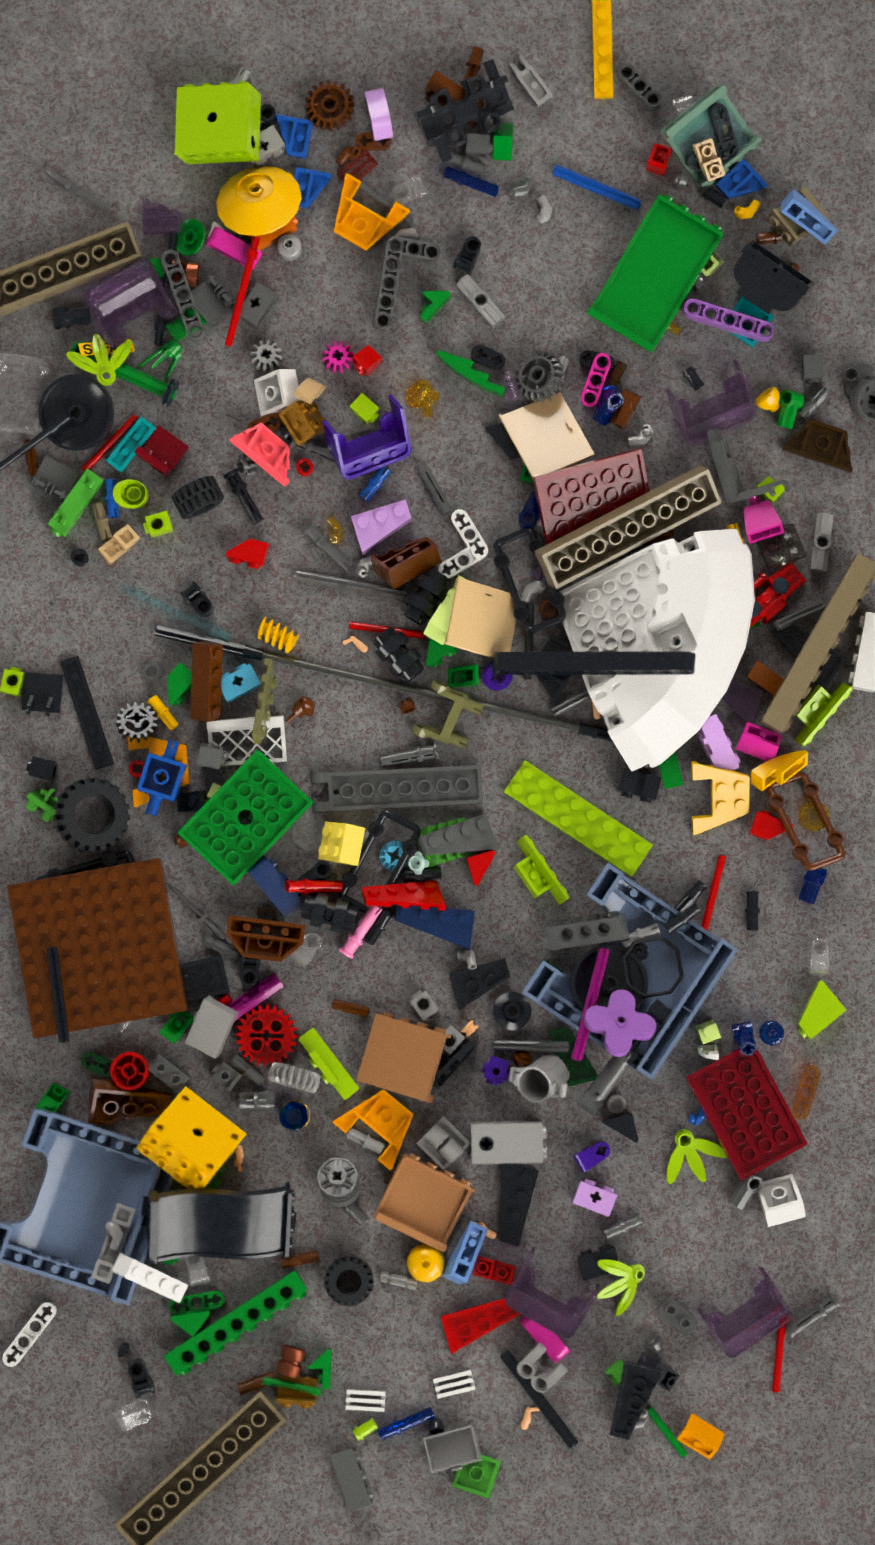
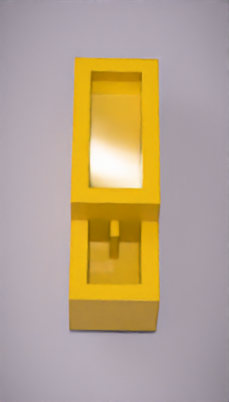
M806 750L791 752L764 762L751 771V784L760 791H764L775 781L782 785L808 765V752Z

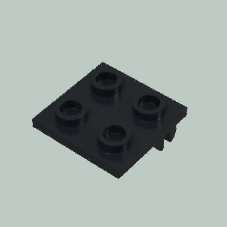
M25 672L22 710H26L27 715H31L32 711L45 712V716H50V713H60L64 675Z

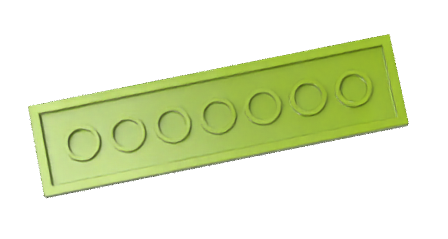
M527 761L523 762L504 791L505 794L631 877L653 846V844Z

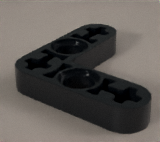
M714 103L709 107L708 114L717 141L714 147L717 156L722 161L737 154L738 144L726 106L721 103ZM716 107L722 111L719 113V116L714 115V112L717 110ZM720 119H725V121L716 123V121H720ZM721 125H726L728 128L724 136L719 133ZM727 144L732 145V149H730V152L720 151V149L727 148ZM695 151L689 153L685 158L686 166L692 170L701 169L698 161L696 166L691 164L693 156L697 158Z

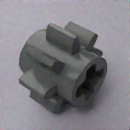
M242 453L237 460L238 470L240 473L246 472L247 476L254 475L255 472H258L257 468H260L245 453Z

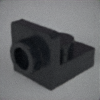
M206 790L179 793L177 797L178 812L198 811L207 802Z

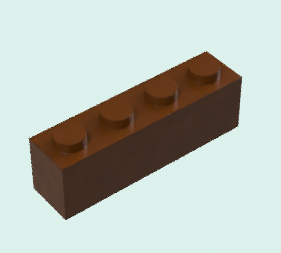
M207 641L193 643L190 719L205 722L220 720L223 644Z

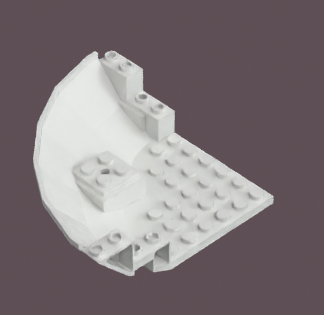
M737 529L699 531L679 543L674 539L654 543L560 591L565 597L564 608L566 611V618L562 623L573 652L687 651L696 654L695 673L692 675H582L597 711L604 717L611 739L631 771L642 768L647 764L654 768L663 763L700 730L730 685L746 647L755 603L752 554L747 544L743 545ZM676 640L681 641L678 646H675ZM620 720V723L615 725V722Z

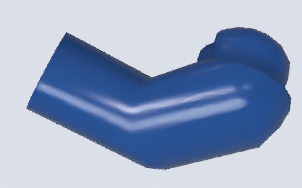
M699 1107L697 1115L690 1114L688 1119L690 1124L698 1126L706 1118L701 1107Z

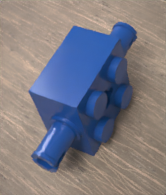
M168 739L163 756L148 753L137 787L138 791L150 796L145 811L146 814L157 816L161 800L163 799L176 803L187 769L186 764L175 760L177 749L180 745L179 742ZM165 773L164 776H166L167 779L163 780L162 783H160L158 776H162V774Z

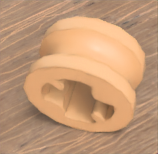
M473 1020L460 1031L465 1033L466 1038L479 1027L474 1025Z

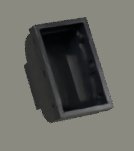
M754 240L746 244L742 250L743 254L734 268L735 279L741 286L737 293L767 314H770L774 309L778 311L792 309L815 284V282Z

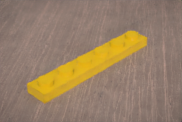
M592 0L594 99H613L611 0Z

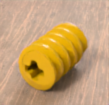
M265 616L257 632L258 639L261 640L265 636V643L272 640L271 646L274 647L278 644L279 650L285 647V653H289L294 648L300 633L294 636L293 629L287 633V626L281 630V623L273 626L274 620L272 619L267 623V616Z

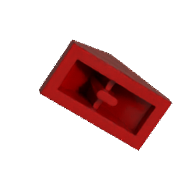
M655 143L646 171L664 176L672 148Z
M492 850L467 858L475 886L478 887L496 854L495 851Z

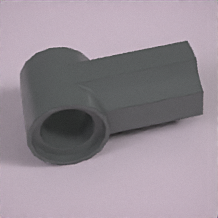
M756 1173L742 1180L729 1199V1202L740 1210H744L754 1193L762 1189L763 1180Z

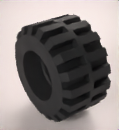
M205 476L184 485L171 498L181 518L190 519L218 506L223 501L224 495L215 477Z
M355 1256L338 1258L329 1266L324 1280L325 1289L328 1296L334 1302L339 1303V1305H346L347 1307L358 1305L364 1302L372 1291L374 1282L372 1270L361 1258H356ZM348 1269L356 1271L361 1279L359 1288L351 1293L342 1291L338 1286L339 1274Z

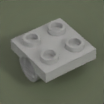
M443 1116L416 1144L444 1171L471 1143Z

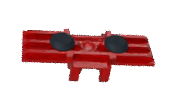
M791 561L787 562L769 578L761 572L758 578L754 580V590L762 584L766 587V590L755 598L750 628L762 618L763 624L768 623L774 615L786 608L785 599L807 582Z

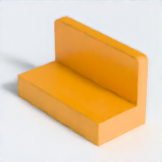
M691 1414L686 1426L679 1433L677 1440L710 1460L718 1451L725 1433L695 1414Z

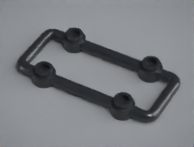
M526 527L497 539L493 544V549L496 555L494 564L501 569L516 608L514 610V617L521 622L525 632L533 634L564 621L566 611L564 608V595L548 585L551 593L549 602L557 608L559 615L530 626L528 621L530 611L522 605L508 568L510 559L501 549V545L526 535L530 537L529 549L533 554H535L534 551L545 546L544 542L538 539L535 530Z
M390 810L382 811L377 820L369 825V835L361 849L358 866L353 865L350 872L342 876L343 890L339 893V897L349 899V905L359 908V911L364 914L369 910V907L346 894L349 888L356 885L358 881L357 873L375 838L384 832L383 823L385 819L389 818L413 831L411 838L403 843V853L386 885L396 883L409 856L418 850L417 841L421 835L420 827Z
M126 850L117 853L107 851L101 858L62 870L52 868L46 875L40 876L36 880L78 873L104 864L106 866H114L118 860L126 858L127 863H133L135 860L132 853Z

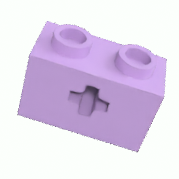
M586 1178L584 1182L580 1180L572 1203L609 1217L617 1194L613 1193L615 1189L605 1185L603 1188L595 1186L596 1182ZM597 1191L598 1195L601 1198L600 1200L596 1199L595 1202H593V1198L590 1197V1194H595V1192Z

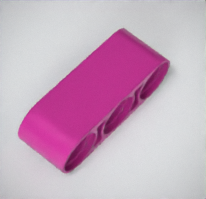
M214 227L205 244L220 254L245 266L247 261L246 253L250 249V245L228 232ZM257 249V252H258L257 260H254V264H253L252 270H254L256 264L258 263L260 257H261L262 254H263V253H262L261 251H259L258 249Z
M598 353L592 363L581 395V401L587 407L594 406L597 403L610 368L611 359L606 353ZM601 356L608 359V364L604 367H600L597 364V359ZM595 374L599 375L602 379L598 385L592 384L590 380ZM590 392L595 395V400L592 403L584 400L586 393Z
M535 1308L519 1320L537 1343L541 1342L547 1348L545 1352L555 1364L570 1352L568 1347L564 1345L563 1341L550 1328L542 1316L538 1314Z

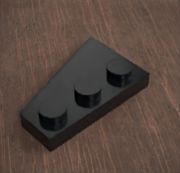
M470 1040L467 1043L464 1041L458 1047V1052L454 1056H450L444 1063L445 1066L436 1072L432 1085L438 1090L476 1048Z

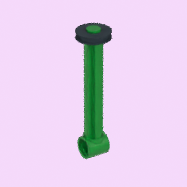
M76 342L72 346L71 352L78 353L80 351L78 344L85 342ZM94 355L87 356L97 363ZM123 363L114 371L116 377L162 397V405L166 403L167 407L173 402L179 388V381L175 383V379H172L168 384Z

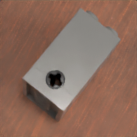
M541 1121L471 1122L472 1164L543 1163V1158H547V1146L543 1144V1138H546V1126L542 1125ZM484 1138H488V1141L491 1142L488 1143V1147H484L481 1143L484 1142Z

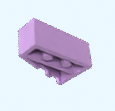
M406 499L351 516L362 555L412 521Z
M714 714L707 718L696 735L711 766L734 771L740 767V759L737 753H733L731 740L728 735L726 736L721 720L717 714Z

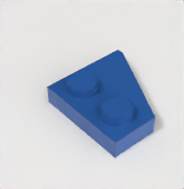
M277 115L287 155L307 159L313 121Z

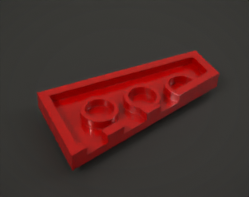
M437 881L362 887L361 891L365 905L391 907L392 904H397L401 908H409L410 905L421 906V909L429 910V907H438V910H446V903Z
M516 1295L442 1315L441 1320L451 1354L519 1316L521 1313Z

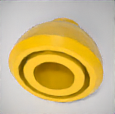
M770 387L758 396L755 404L759 408L770 410L771 412L779 409L781 405L779 404L780 394L777 387Z

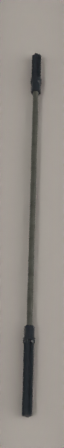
M159 625L155 628V636L192 645L193 643L204 641L223 644V652L240 655L243 658L256 660L273 659L275 662L453 702V700L437 694L436 691L266 653L264 649L251 647L246 644L241 645ZM479 702L484 704V710L578 731V734L595 739L600 738L613 741L608 733V729L598 725L581 722L579 725Z

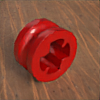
M306 458L300 459L296 465L297 472L301 476H309L314 469L311 460ZM306 462L307 466H310V469H307V472H303V470L299 468L300 465L303 466L302 463Z
M135 760L129 765V772L133 777L141 778L142 772L140 774L137 772L133 773V766L135 764L138 766L142 765L144 769L145 764L142 761Z

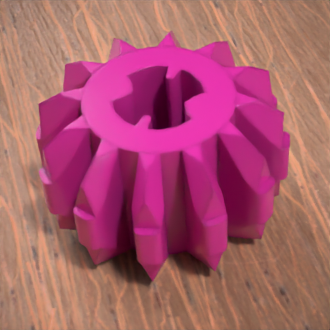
M333 341L334 347H331L329 344L326 345L328 351L322 352L326 356L322 359L323 363H327L326 369H330L333 366V373L336 372L337 368H339L340 373H343L342 367L349 370L350 366L348 363L353 364V359L350 357L354 356V352L349 351L350 345L344 347L343 341L340 342L339 346H337L336 341ZM339 353L340 356H343L339 361H337L336 358H333L336 357L335 354Z

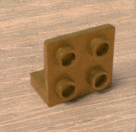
M302 400L295 401L278 414L298 446H302L315 435L325 433L322 421L326 419L321 416L318 411V405L314 401L311 404Z
M279 1375V1380L317 1388L318 1378H295ZM278 1388L275 1403H280L279 1406L291 1407L292 1404H298L299 1408L310 1409L311 1406H315L316 1395Z

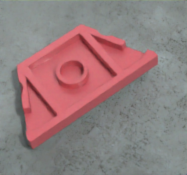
M259 423L230 438L229 441L280 484L284 487L289 484L290 479L287 478V470L290 468V446L264 424Z

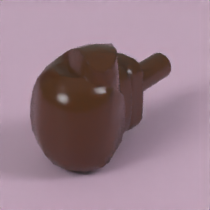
M307 696L300 697L292 708L294 713L285 721L289 724L296 716L302 718L304 715L312 716L315 703Z

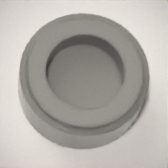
M619 1094L611 1095L607 1100V1108L610 1112L619 1114L626 1108V1100Z

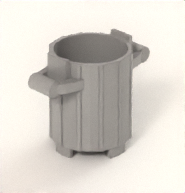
M555 1054L543 1055L527 1067H511L509 1082L514 1083V1086H518V1090L523 1098L532 1103H542L549 1097H566V1082L569 1079V1071H567L564 1062L559 1059L560 1056Z

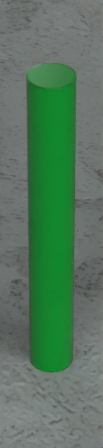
M265 1376L263 1381L264 1385L320 1396L322 1390L321 1388Z
M651 1406L647 1409L649 1416L680 1457H685L688 1453Z

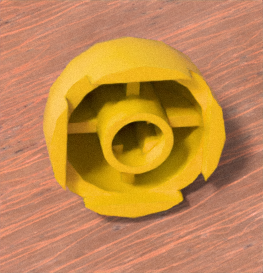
M425 1243L415 1246L407 1256L408 1272L414 1279L420 1282L436 1280L441 1276L445 1268L443 1253Z

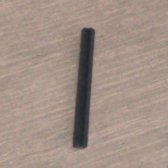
M54 946L47 948L58 1041L59 1043H66L70 1039L58 948Z

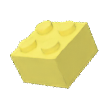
M325 822L318 859L358 866L365 828L345 823Z

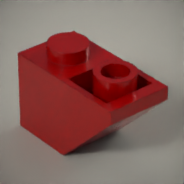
M369 345L352 357L353 369L360 376L364 374L366 377L383 361L382 357Z
M248 539L227 551L225 556L229 559L230 563L240 565V562L248 564L247 567L258 570L259 567H264L269 544Z
M761 810V812H756L749 834L767 841L786 831L780 818L772 817L773 813Z

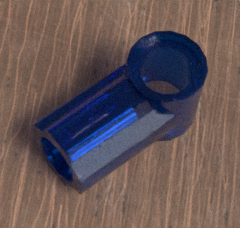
M608 385L603 388L601 392L602 399L592 417L594 421L604 426L609 424L616 408H619L624 401L622 394L614 385Z
M533 490L519 514L518 524L522 529L526 527L533 528L540 513L536 492ZM524 516L531 517L532 521L530 523H524L522 521V518Z
M827 869L807 870L798 900L815 904L820 886L825 881Z
M751 1021L731 1025L734 1031V1041L738 1043L740 1052L746 1056L753 1055L757 1050Z

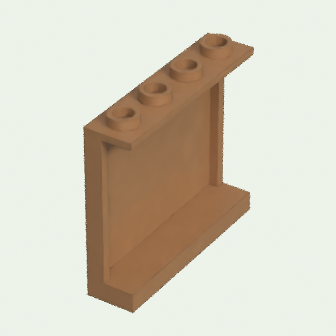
M383 1012V1015L376 1014L356 1081L432 1103L434 1095H431L430 1092L446 1037L451 1038L452 1036L445 1034V1029L435 1027L434 1030L428 1029V1024L418 1022L417 1025L411 1024V1019L400 1017V1020L394 1019V1014Z
M404 1153L373 1217L375 1220L444 1253L447 1248L446 1242L471 1192H475V1189L471 1186L472 1182L464 1178L458 1180L454 1178V1173L448 1170L442 1172L437 1169V1165L429 1161L427 1164L420 1161L421 1158L413 1153H410V1155Z

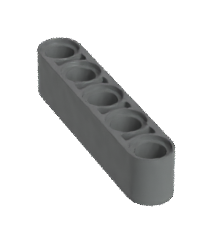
M167 250L162 254V262L186 332L192 341L199 342L204 338L205 330L177 252ZM173 256L176 258V261L173 264L166 263L168 257ZM180 274L182 279L179 282H174L172 280L174 275ZM187 292L188 297L185 300H180L178 298L179 294ZM187 310L195 311L194 316L191 318L185 317V312ZM193 328H200L201 332L199 335L193 336L191 334Z

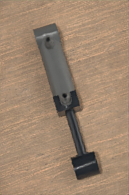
M656 999L645 1014L651 1016L659 1025H662L672 1012V1009L659 999ZM633 1039L632 1046L625 1056H613L577 1102L580 1107L591 1115L596 1112L626 1070L638 1057L634 1050L642 1040Z

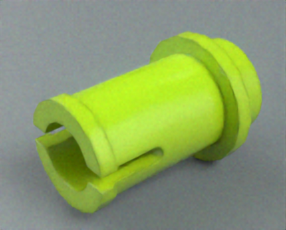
M371 1418L359 1427L355 1426V1429L352 1431L359 1441L360 1439L364 1440L363 1437L375 1431L378 1427Z

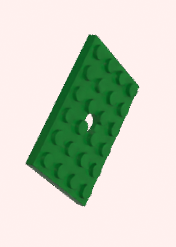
M257 749L177 833L234 886L314 802ZM242 810L252 812L253 820L250 824L244 825L239 822L238 814Z

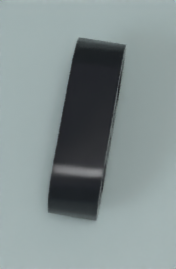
M477 345L471 350V358L475 363L496 371L501 370L505 366V357L500 352L482 345ZM482 350V354L487 356V358L480 357L477 359L474 352ZM500 357L502 364L494 366V361L489 360V358L496 359Z
M583 351L579 357L580 365L591 369L593 361H589V364H586L582 358L591 355L590 358L594 360L595 356L600 352ZM604 356L599 357L597 359V364L600 367H604V365L598 363V361L604 362L607 358ZM610 356L612 365L610 366L608 372H611L615 366V361L612 356Z

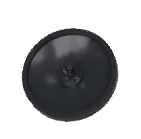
M81 374L66 375L52 382L44 391L39 403L38 415L42 430H45L49 423L57 421L66 413L70 416L71 420L60 427L57 433H52L47 437L52 443L66 450L83 451L95 447L108 435L114 421V405L107 389L97 380Z
M601 945L583 954L575 964L570 979L572 997L582 1012L600 948L608 949L609 956L596 1006L608 1007L609 998L616 990H626L634 996L635 1011L642 1006L645 998L628 988L625 982L622 955L627 949L616 945ZM630 951L625 958L629 983L643 994H647L648 978L646 970L638 957Z

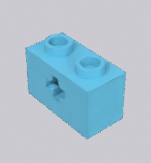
M241 664L236 667L237 671L231 674L227 672L222 675L221 691L228 704L262 686L251 664ZM235 678L244 679L241 681V686L233 685L236 682Z

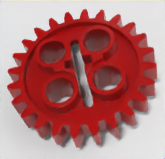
M269 1004L266 1005L264 1010L261 1005L258 1007L259 1011L252 1008L251 1015L245 1013L246 1020L240 1018L243 1026H237L241 1030V1033L235 1034L241 1037V1040L236 1042V1044H242L239 1051H246L243 1056L244 1058L249 1055L251 1056L250 1063L256 1059L257 1066L260 1065L261 1061L264 1062L265 1067H267L268 1062L272 1064L275 1060L282 1063L281 1057L288 1059L287 1052H294L290 1048L291 1045H297L293 1038H298V1035L293 1034V1031H296L298 1028L291 1026L295 1020L288 1021L290 1014L284 1016L283 1008L277 1012L276 1005L272 1010H270ZM256 1020H260L263 1023V1028L260 1031H255L252 1027L253 1022ZM274 1021L282 1023V1029L279 1032H275L272 1029ZM268 1030L270 1034H283L284 1037L269 1038L268 1041H265L264 1037H250V1034H264ZM255 1039L262 1042V1048L258 1051L252 1048V1042ZM274 1040L281 1042L282 1046L279 1051H274L271 1048V1043Z

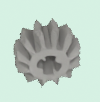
M267 339L266 344H263V341L260 340V347L257 345L253 346L256 351L250 353L254 357L251 361L253 364L257 363L256 369H260L263 366V372L267 371V367L274 371L273 364L279 367L280 363L277 360L283 359V356L279 354L282 352V349L276 348V342L270 345V339ZM264 352H267L268 354H272V355H269V357H270L269 359H266L265 357H262V356H264V354H263Z

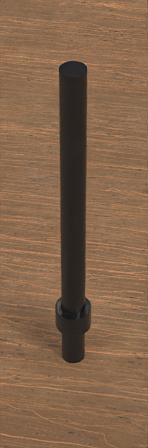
M170 233L168 250L176 251L178 235L175 233ZM168 257L166 263L171 264L174 257ZM166 271L164 273L158 321L155 322L154 328L156 330L154 345L162 346L163 332L166 331L167 325L165 319L170 282Z
M66 413L57 421H52L45 430L1 461L0 472L49 435L57 433L60 427L71 420L70 416Z

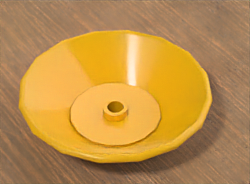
M257 166L244 169L233 175L221 188L216 201L218 216L227 228L238 234L258 236L272 233L287 225L297 213L301 202L300 185L290 173L278 167Z

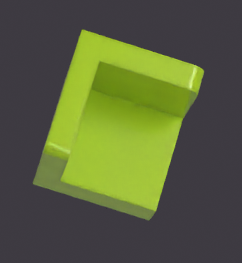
M768 476L756 488L774 483L775 481ZM782 484L775 486L776 494L773 497L769 492L761 495L773 504L785 492V488Z

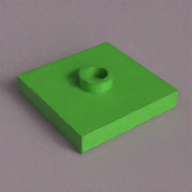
M481 1454L482 1461L463 1465L461 1470H457L452 1486L489 1499L502 1461Z

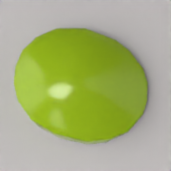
M126 479L114 486L113 498L123 508L137 509L147 503L149 491L140 481Z

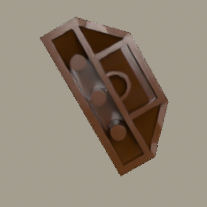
M229 915L226 935L245 958L282 962L303 945L306 925Z

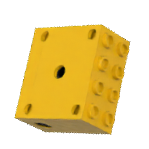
M185 1086L149 1128L136 1149L187 1189H204L231 1157L247 1134Z

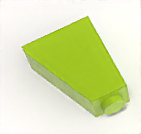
M823 980L817 982L797 1023L799 1027L797 1031L804 1039L806 1037L812 1039L846 1011V1008Z

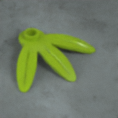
M99 334L93 335L92 342L97 363L87 356H81L80 353L67 352L66 356L73 364L84 371L97 375V381L101 385L110 386L116 379L114 371L126 360L130 353L132 342L126 340L118 346L110 361H108L106 345ZM108 373L110 378L104 379L103 374Z
M687 1129L678 1131L674 1138L677 1147L672 1152L667 1165V1183L672 1184L681 1169L684 1155L695 1176L701 1182H705L706 1173L704 1165L696 1149L711 1156L727 1158L723 1148L712 1141L694 1138L692 1132ZM687 1136V1140L681 1141V1137Z
M599 1260L598 1266L613 1275L623 1276L604 1287L597 1294L598 1299H604L624 1291L615 1311V1315L620 1316L632 1303L637 1290V1283L641 1282L644 1278L645 1269L640 1264L628 1266L615 1260Z

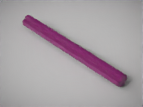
M605 948L599 949L572 1053V1059L576 1061L582 1060L590 1030L584 1024V1016L586 1011L590 1007L596 1006L609 956V950Z

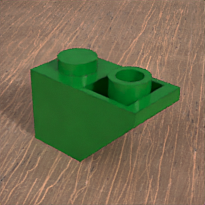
M430 638L426 667L428 669L430 667L435 669L443 663L441 659L446 656L450 658L458 652L457 648L446 644L441 645Z
M181 662L167 676L168 699L172 707L175 705L179 706L185 700L184 695L188 690L191 692L192 672Z
M53 1082L36 1108L58 1113L70 1091Z

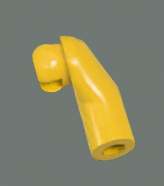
M754 199L749 207L737 206L734 209V215L738 219H750L757 212L761 203Z

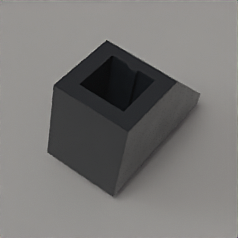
M645 1352L642 1353L637 1361L639 1364L662 1369L663 1372L657 1385L667 1391L671 1390L680 1376Z

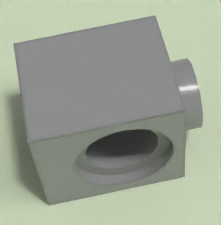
M419 990L411 996L413 1000L410 1003L423 1021L439 1010L426 991L422 993ZM424 998L429 1001V1007L426 1010H421L418 1007L420 999Z
M452 1025L448 1027L445 1034L453 1036L455 1043L451 1047L444 1045L442 1051L444 1055L446 1053L450 1055L465 1039Z

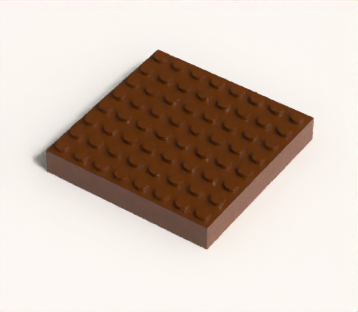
M162 858L7 885L33 1039L58 1035L47 956L48 947L55 946L58 948L69 1032L189 1011Z

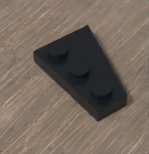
M506 958L479 964L473 970L464 968L450 972L459 1010L510 978Z

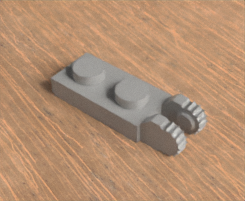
M520 55L517 59L524 67V70L520 72L513 62H510L508 66L534 104L539 107L552 98L553 94L534 68Z

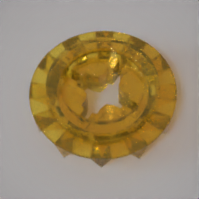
M423 379L417 380L408 388L406 401L409 406L418 409L420 406L424 407L426 402H430L429 397L433 396L431 391L434 389L430 382Z
M812 801L805 803L799 811V821L802 826L809 831H819L825 828L822 821L819 822L814 819L808 822L811 817L808 810L814 813L816 809ZM821 802L828 818L830 819V813L828 808Z

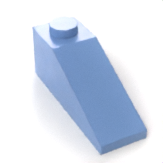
M794 189L781 202V212L825 245L838 231L809 200Z
M472 1221L469 1222L447 1262L442 1277L457 1284L468 1282L487 1233V1228Z

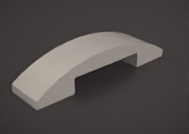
M117 1203L111 1222L118 1223L124 1234L119 1251L109 1248L112 1236L108 1231L91 1278L110 1284L114 1274L112 1269L119 1254L122 1252L136 1209Z

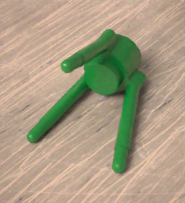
M171 339L169 343H165L159 350L140 363L137 368L140 369L163 352L151 366V369H154L166 356L169 359L174 357L165 376V380H168L177 361L182 357L180 352L183 349L177 342Z

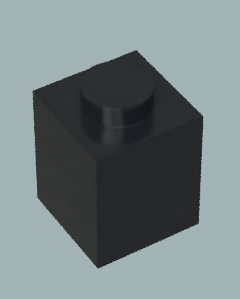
M32 756V760L28 761L26 771L29 772L28 775L31 777L53 781L57 762Z

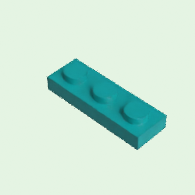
M141 416L106 462L122 474L136 456L134 451L138 446L143 447L156 427Z

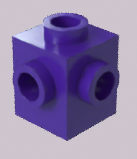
M491 1055L490 1061H485L481 1071L485 1073L484 1078H487L486 1082L497 1086L498 1083L502 1084L503 1081L507 1082L510 1070L507 1069L510 1062ZM494 1068H498L500 1070L498 1075H494L492 1073V1070Z

